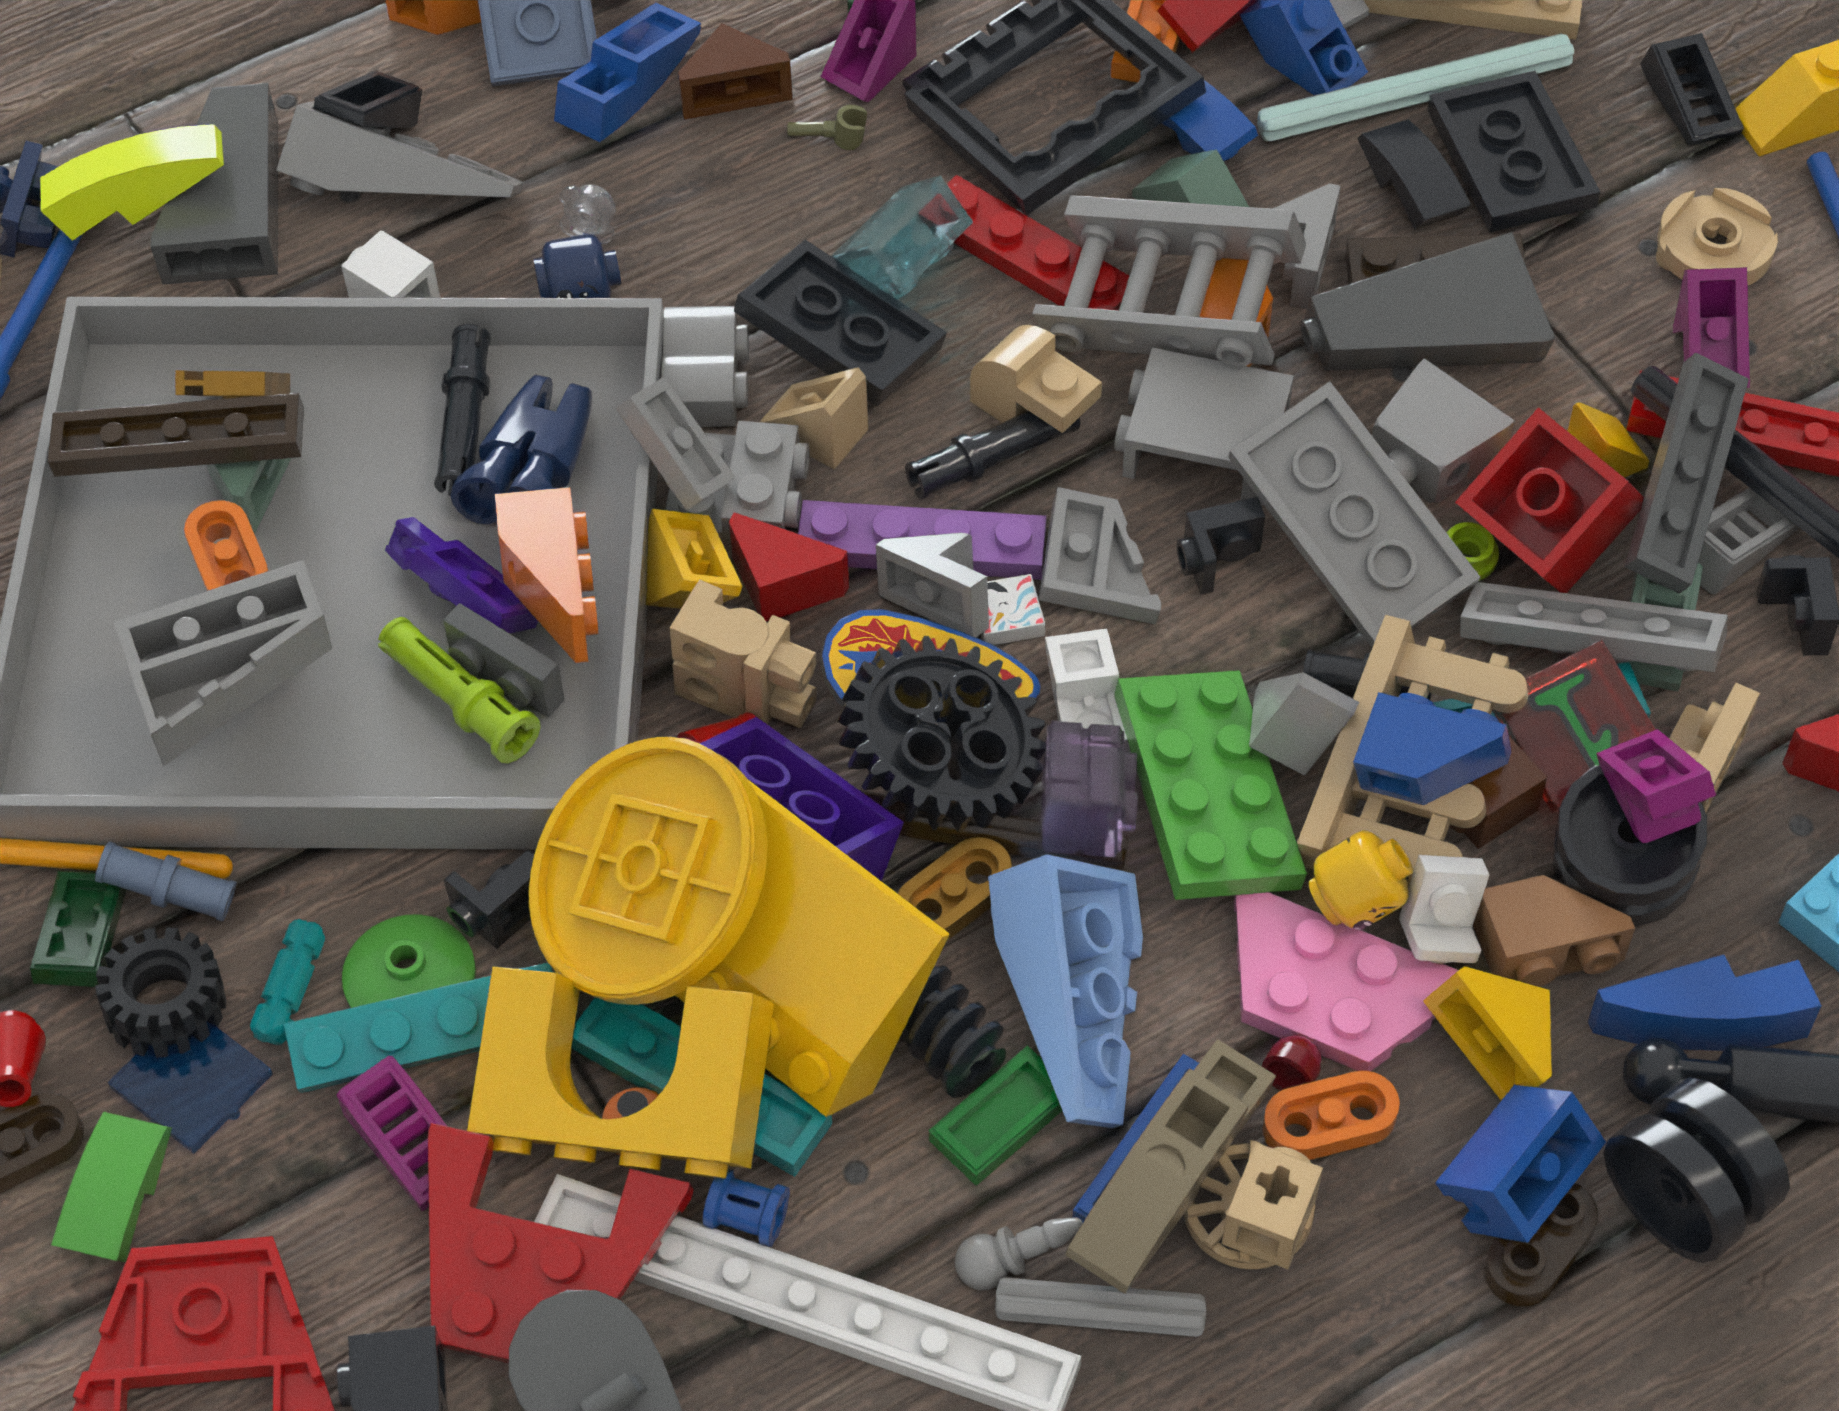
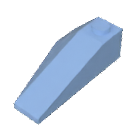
M1046 854L988 876L995 942L1066 1121L1107 1128L1122 1126L1131 1055L1126 1042L1122 1039L1126 1014L1135 1012L1137 991L1128 986L1131 960L1141 957L1143 941L1135 874Z

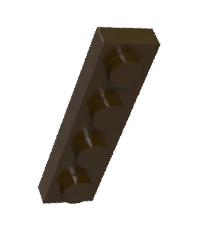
M299 393L54 412L52 414L47 462L54 477L298 458L302 457L304 406Z

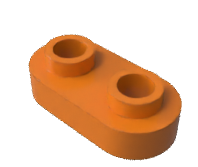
M216 500L204 503L190 513L185 522L184 532L206 591L269 571L247 515L240 506L229 501ZM221 538H229V539H223V540L218 541L217 543H214V542H215L216 540H218V539H221Z
M1363 1070L1287 1088L1275 1094L1268 1102L1264 1114L1263 1136L1268 1147H1288L1302 1153L1309 1160L1375 1144L1389 1136L1394 1129L1400 1106L1399 1096L1393 1084L1384 1076L1372 1071ZM1366 1108L1374 1117L1369 1120H1360L1353 1116L1351 1110ZM1291 1124H1299L1304 1126L1309 1133L1302 1137H1296L1289 1134L1285 1128Z

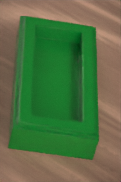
M1027 1045L929 1129V1142L975 1186L981 1183L1063 1111L1042 1058Z

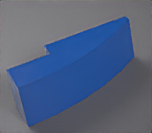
M654 3L599 37L592 43L591 61L558 81L554 121L601 142L628 121L663 85L700 34L701 23L661 4Z
M1720 955L1599 989L1591 1009L1588 1024L1594 1034L1634 1044H1639L1653 1038H1663L1676 1043L1682 1050L1724 1051L1729 1044L1767 1047L1808 1038L1822 1005L1799 960L1735 977L1725 955Z

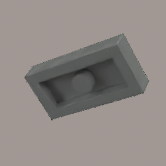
M460 603L443 619L449 646L448 654L472 676L480 674L486 679L496 682L504 690V695L510 701L522 707L530 705L547 717L564 701L558 663Z

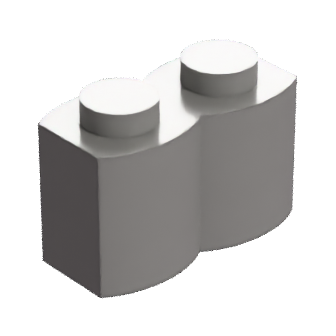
M735 306L664 308L661 378L666 377L700 427L736 426L737 408H748L747 372H738V360H749L748 324H737V314L733 312Z

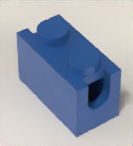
M1514 1085L1435 1184L1444 1196H1451L1457 1202L1464 1203L1469 1211L1461 1221L1470 1233L1528 1243L1606 1144V1141L1573 1092Z

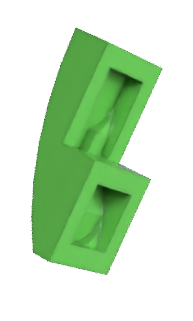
M103 1112L75 1171L51 1245L110 1260L126 1262L144 1194L154 1195L172 1128Z

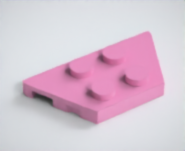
M1269 892L1234 895V912H1236L1238 937L1237 962L1241 984V1022L1278 1038L1292 1035L1306 1037L1317 1045L1321 1056L1357 1071H1372L1391 1057L1395 1047L1402 1043L1412 1042L1431 1028L1432 1020L1436 1017L1423 1000L1459 970L1445 964L1417 960L1412 951L1362 930L1349 928L1343 923L1337 926L1333 925L1323 914Z

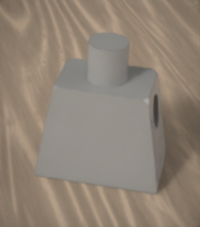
M1423 359L1377 418L1372 436L1415 493L1429 503H1439L1477 478L1511 439L1515 420L1426 359Z

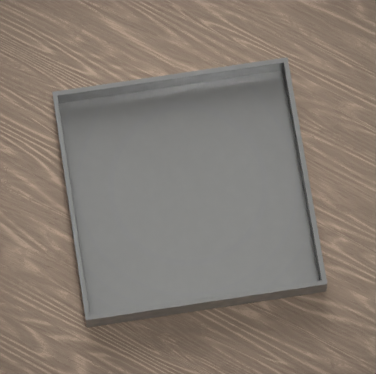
M67 297L0 623V838L105 846L110 841L120 847L536 850L547 820L559 800L574 781L602 757L620 747L638 741L648 605H646L648 519L651 510L655 509L658 469L640 443L633 437L628 426L615 408L634 394L661 379L664 320L662 298ZM464 324L478 325L476 342L479 341V334L482 328L487 329L491 335L486 365V374L490 378V392L482 401L475 464L481 462L479 456L480 444L514 396L534 375L547 376L552 379L553 392L549 407L551 411L556 412L567 387L571 383L588 387L592 391V406L583 445L568 485L563 488L570 487L573 513L586 512L589 549L577 550V554L590 553L594 591L582 592V597L595 596L599 634L586 636L588 662L575 663L539 622L536 628L511 633L512 636L559 664L564 701L547 717L530 705L525 707L516 705L504 695L505 699L519 711L525 710L533 713L540 720L541 725L538 738L529 751L517 761L509 764L501 763L491 754V745L476 732L467 733L455 723L453 711L448 704L433 694L401 664L393 660L378 647V643L381 642L378 640L382 629L388 622L401 616L406 617L422 634L448 654L449 646L443 619L456 607L451 601L444 600L433 594L427 582L410 569L403 570L386 553L385 548L389 544L397 519L415 517L445 542L458 539L503 574L497 521L491 524H478L468 520L457 511L452 504L451 496H448L450 480H447L446 490L443 493L439 492L434 486L446 395L442 392L441 388L442 376L444 373L447 374V370L450 368L453 343L452 332L454 328ZM175 370L290 373V393H299L304 406L302 457L291 458L257 528L255 537L269 571L304 560L324 614L332 649L163 767L147 726L113 621L206 591L191 554L184 526L186 519L194 509L204 503L224 500L210 476L207 465L54 477L47 462L52 414L54 412L222 399V396L175 395ZM221 538V539L216 540L214 543H217V542L220 541V540L229 539V538ZM480 674L475 676L478 680L486 679Z

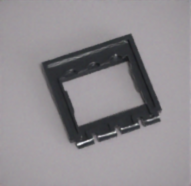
M1022 0L986 24L989 37L981 30L975 31L942 54L946 66L933 59L902 81L906 90L904 95L908 109L1026 216L1206 93L1204 77L1111 0H1031L1034 7ZM1080 23H1084L1141 71V78L1137 84L1128 90H1113L1095 103L1096 109L1093 114L1084 120H1069L1050 133L1051 140L1049 144L1038 151H1023L1016 157L1000 145L999 138L966 108L961 110L958 105Z

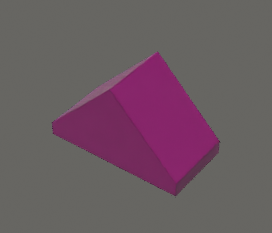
M854 0L820 77L863 101H871L917 56L915 0Z

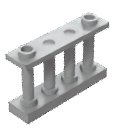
M1070 195L1064 216L1082 250L1064 306L1035 304L1032 313L1040 328L1056 335L1055 347L1057 349L1067 352L1091 349L1150 355L1153 347L1218 360L1236 367L1247 366L1250 363L1272 365L1274 352L1261 322H1256L1272 265L1279 262L1301 264L1306 241L1294 210ZM1111 250L1137 252L1119 311L1088 308L1105 253ZM1166 254L1192 256L1175 315L1143 313L1160 257ZM1222 258L1249 260L1232 319L1199 317L1216 261Z

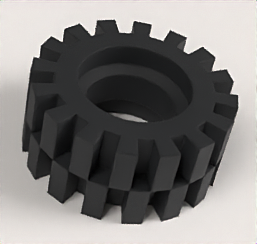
M166 927L165 937L159 939L157 938L155 928L143 930L146 941L137 944L132 935L121 941L124 949L123 954L114 949L107 953L105 959L108 967L99 966L96 974L99 985H95L97 998L109 1033L114 1034L116 1042L123 1048L130 1043L134 1054L145 1056L148 1047L153 1046L155 1056L159 1058L168 1057V1046L177 1044L179 1053L182 1054L191 1050L188 1040L190 1037L195 1036L203 1043L210 1037L207 1024L218 1027L223 1019L220 1008H226V996L217 959L214 958L213 950L207 943L201 946L199 937L191 932H188L181 941L178 928ZM177 980L187 985L179 996L162 1004L149 1005L136 1001V997L142 990L159 981Z

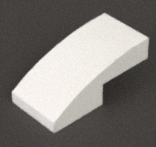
M1100 629L1045 637L1052 690L1068 764L1131 756L1127 736L1114 697L1119 672L1108 630Z

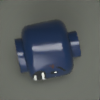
M593 234L548 241L543 246L542 257L533 259L540 298H611L610 286L621 285L615 250L604 252L601 241Z

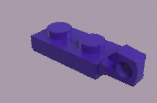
M415 517L397 519L396 526L389 544L386 545L385 551L403 570L410 569L427 582L433 594L444 600L451 601L456 606L459 603L509 634L536 628L538 620L505 585L503 574L458 539L445 542Z

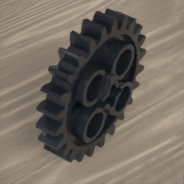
M929 636L922 638L916 651L905 639H901L892 654L881 647L871 663L864 661L842 698L845 705L838 716L837 722L846 726L839 740V744L846 748L855 749L847 763L848 768L857 770L867 768L869 774L861 787L864 790H871L881 786L887 792L881 804L883 808L886 809L899 800L906 804L905 821L911 822L920 810L928 814V821L932 830H937L944 816L950 817L957 832H963L971 817L982 828L988 827L995 814L1006 819L1017 803L1023 804L1044 768V765L1039 761L1047 750L1048 743L1038 739V736L1046 725L1045 720L1028 717L1037 703L1035 697L1018 698L1015 692L1022 679L1014 677L1003 681L998 676L1003 662L998 659L987 667L980 664V648L977 646L973 647L965 657L958 655L955 639L949 638L943 651H936L934 643Z

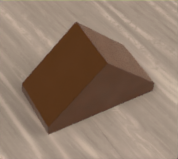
M723 23L719 25L678 72L681 109L684 120L793 100L791 64L788 52Z

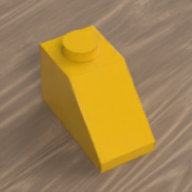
M1839 40L1794 54L1735 108L1744 127L1741 133L1759 157L1839 131Z

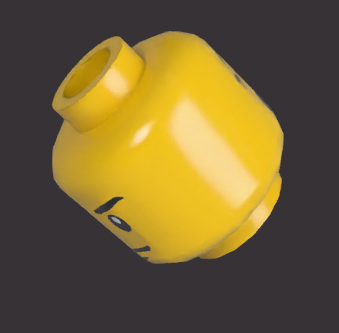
M1361 830L1326 850L1315 859L1314 878L1309 880V889L1320 911L1333 925L1337 926L1343 923L1349 928L1362 930L1401 908L1407 902L1409 890L1406 877L1413 873V867L1404 849L1395 839L1392 838L1384 842L1374 833Z

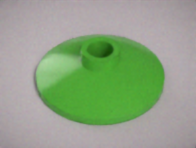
M402 915L378 923L359 937L345 959L342 971V985L346 1000L350 1008L474 980L476 977V966L469 943L455 927L432 916ZM416 959V962L408 968L401 969L395 967L402 960Z

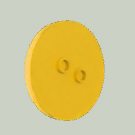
M655 737L629 743L612 751L590 766L574 781L559 800L545 824L534 854L529 882V909L534 934L540 950L556 973L573 979L572 982L575 988L604 1001L625 1005H639L664 1000L687 989V986L695 985L722 962L743 934L754 913L763 887L767 867L768 843L765 818L760 801L745 775L725 757L697 742L676 737Z

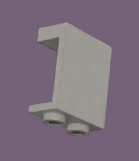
M1152 347L1145 371L1135 369L1128 397V404L1134 405L1132 416L1121 415L1116 432L1114 450L1124 452L1122 477L1135 478L1142 451L1237 470L1228 458L1230 450L1290 409L1294 376L1248 366H1231L1218 360ZM1243 478L1241 500L1258 497Z

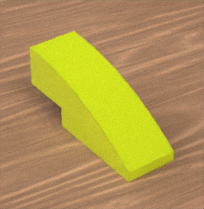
M215 125L171 128L139 134L109 143L73 158L40 177L41 212L72 241L116 211L134 225L224 165L222 132Z

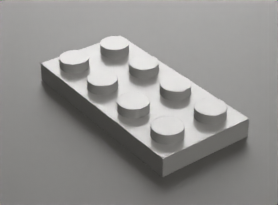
M1330 381L1230 450L1228 455L1230 461L1372 648L1385 615L1408 620L1413 629L1477 584L1481 578Z

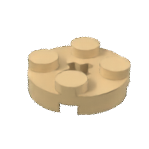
M1714 188L1712 196L1702 195L1694 197L1696 191L1694 190L1681 194L1666 207L1657 234L1658 248L1656 260L1663 269L1671 271L1681 280L1683 279L1684 270L1747 267L1748 285H1751L1762 278L1770 268L1778 243L1777 233L1774 235L1770 227L1772 217L1767 209L1752 197L1727 188ZM1720 234L1725 236L1727 240L1726 244H1716L1710 242L1704 236L1713 239Z

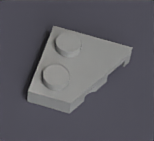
M1057 487L1052 504L1038 600L1156 624L1161 611V601L1158 594L1151 595L1141 573L1144 561L1137 544L1127 534V521L1117 499Z

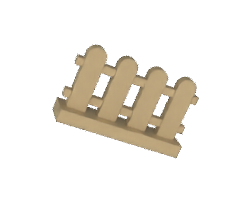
M1385 615L1353 697L1359 704L1353 716L1338 735L1297 841L1305 868L1314 870L1315 859L1320 854L1361 830L1374 833L1384 842L1392 838L1395 839L1407 854L1412 864L1413 872L1419 855L1463 857L1458 847L1444 842L1450 825L1471 828L1478 825L1484 819L1486 804L1484 795L1479 788L1466 784L1426 805H1420L1361 789L1353 761L1378 692L1398 697L1402 686L1410 687L1408 693L1417 694L1427 698L1429 693L1473 704L1472 709L1481 710L1489 714L1492 713V710L1503 713H1513L1520 710L1528 700L1527 682L1521 673L1508 669L1510 664L1509 657L1492 653L1489 663L1447 653L1445 652V640L1429 636L1426 646L1417 645L1414 641L1410 621ZM1359 799L1365 800L1366 803L1361 816H1353ZM1385 807L1429 818L1430 822L1425 835L1381 824L1380 820ZM1413 873L1410 874L1409 876H1407V877H1409V878H1408V881H1407V882H1408V887H1409V884H1410V881H1411V878H1412Z

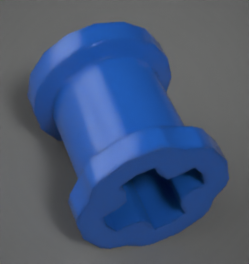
M727 1169L726 1179L714 1177L703 1211V1227L717 1229L721 1224L758 1236L759 1244L772 1247L779 1236L787 1213L790 1188L777 1184L773 1189L735 1178L734 1170Z

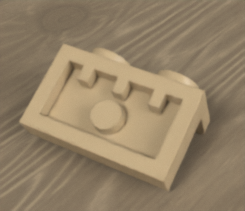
M1735 683L1724 705L1713 701L1708 711L1694 705H1687L1669 738L1710 771L1715 793H1717L1746 736L1760 695L1759 692ZM1714 797L1701 801L1705 813L1708 811Z

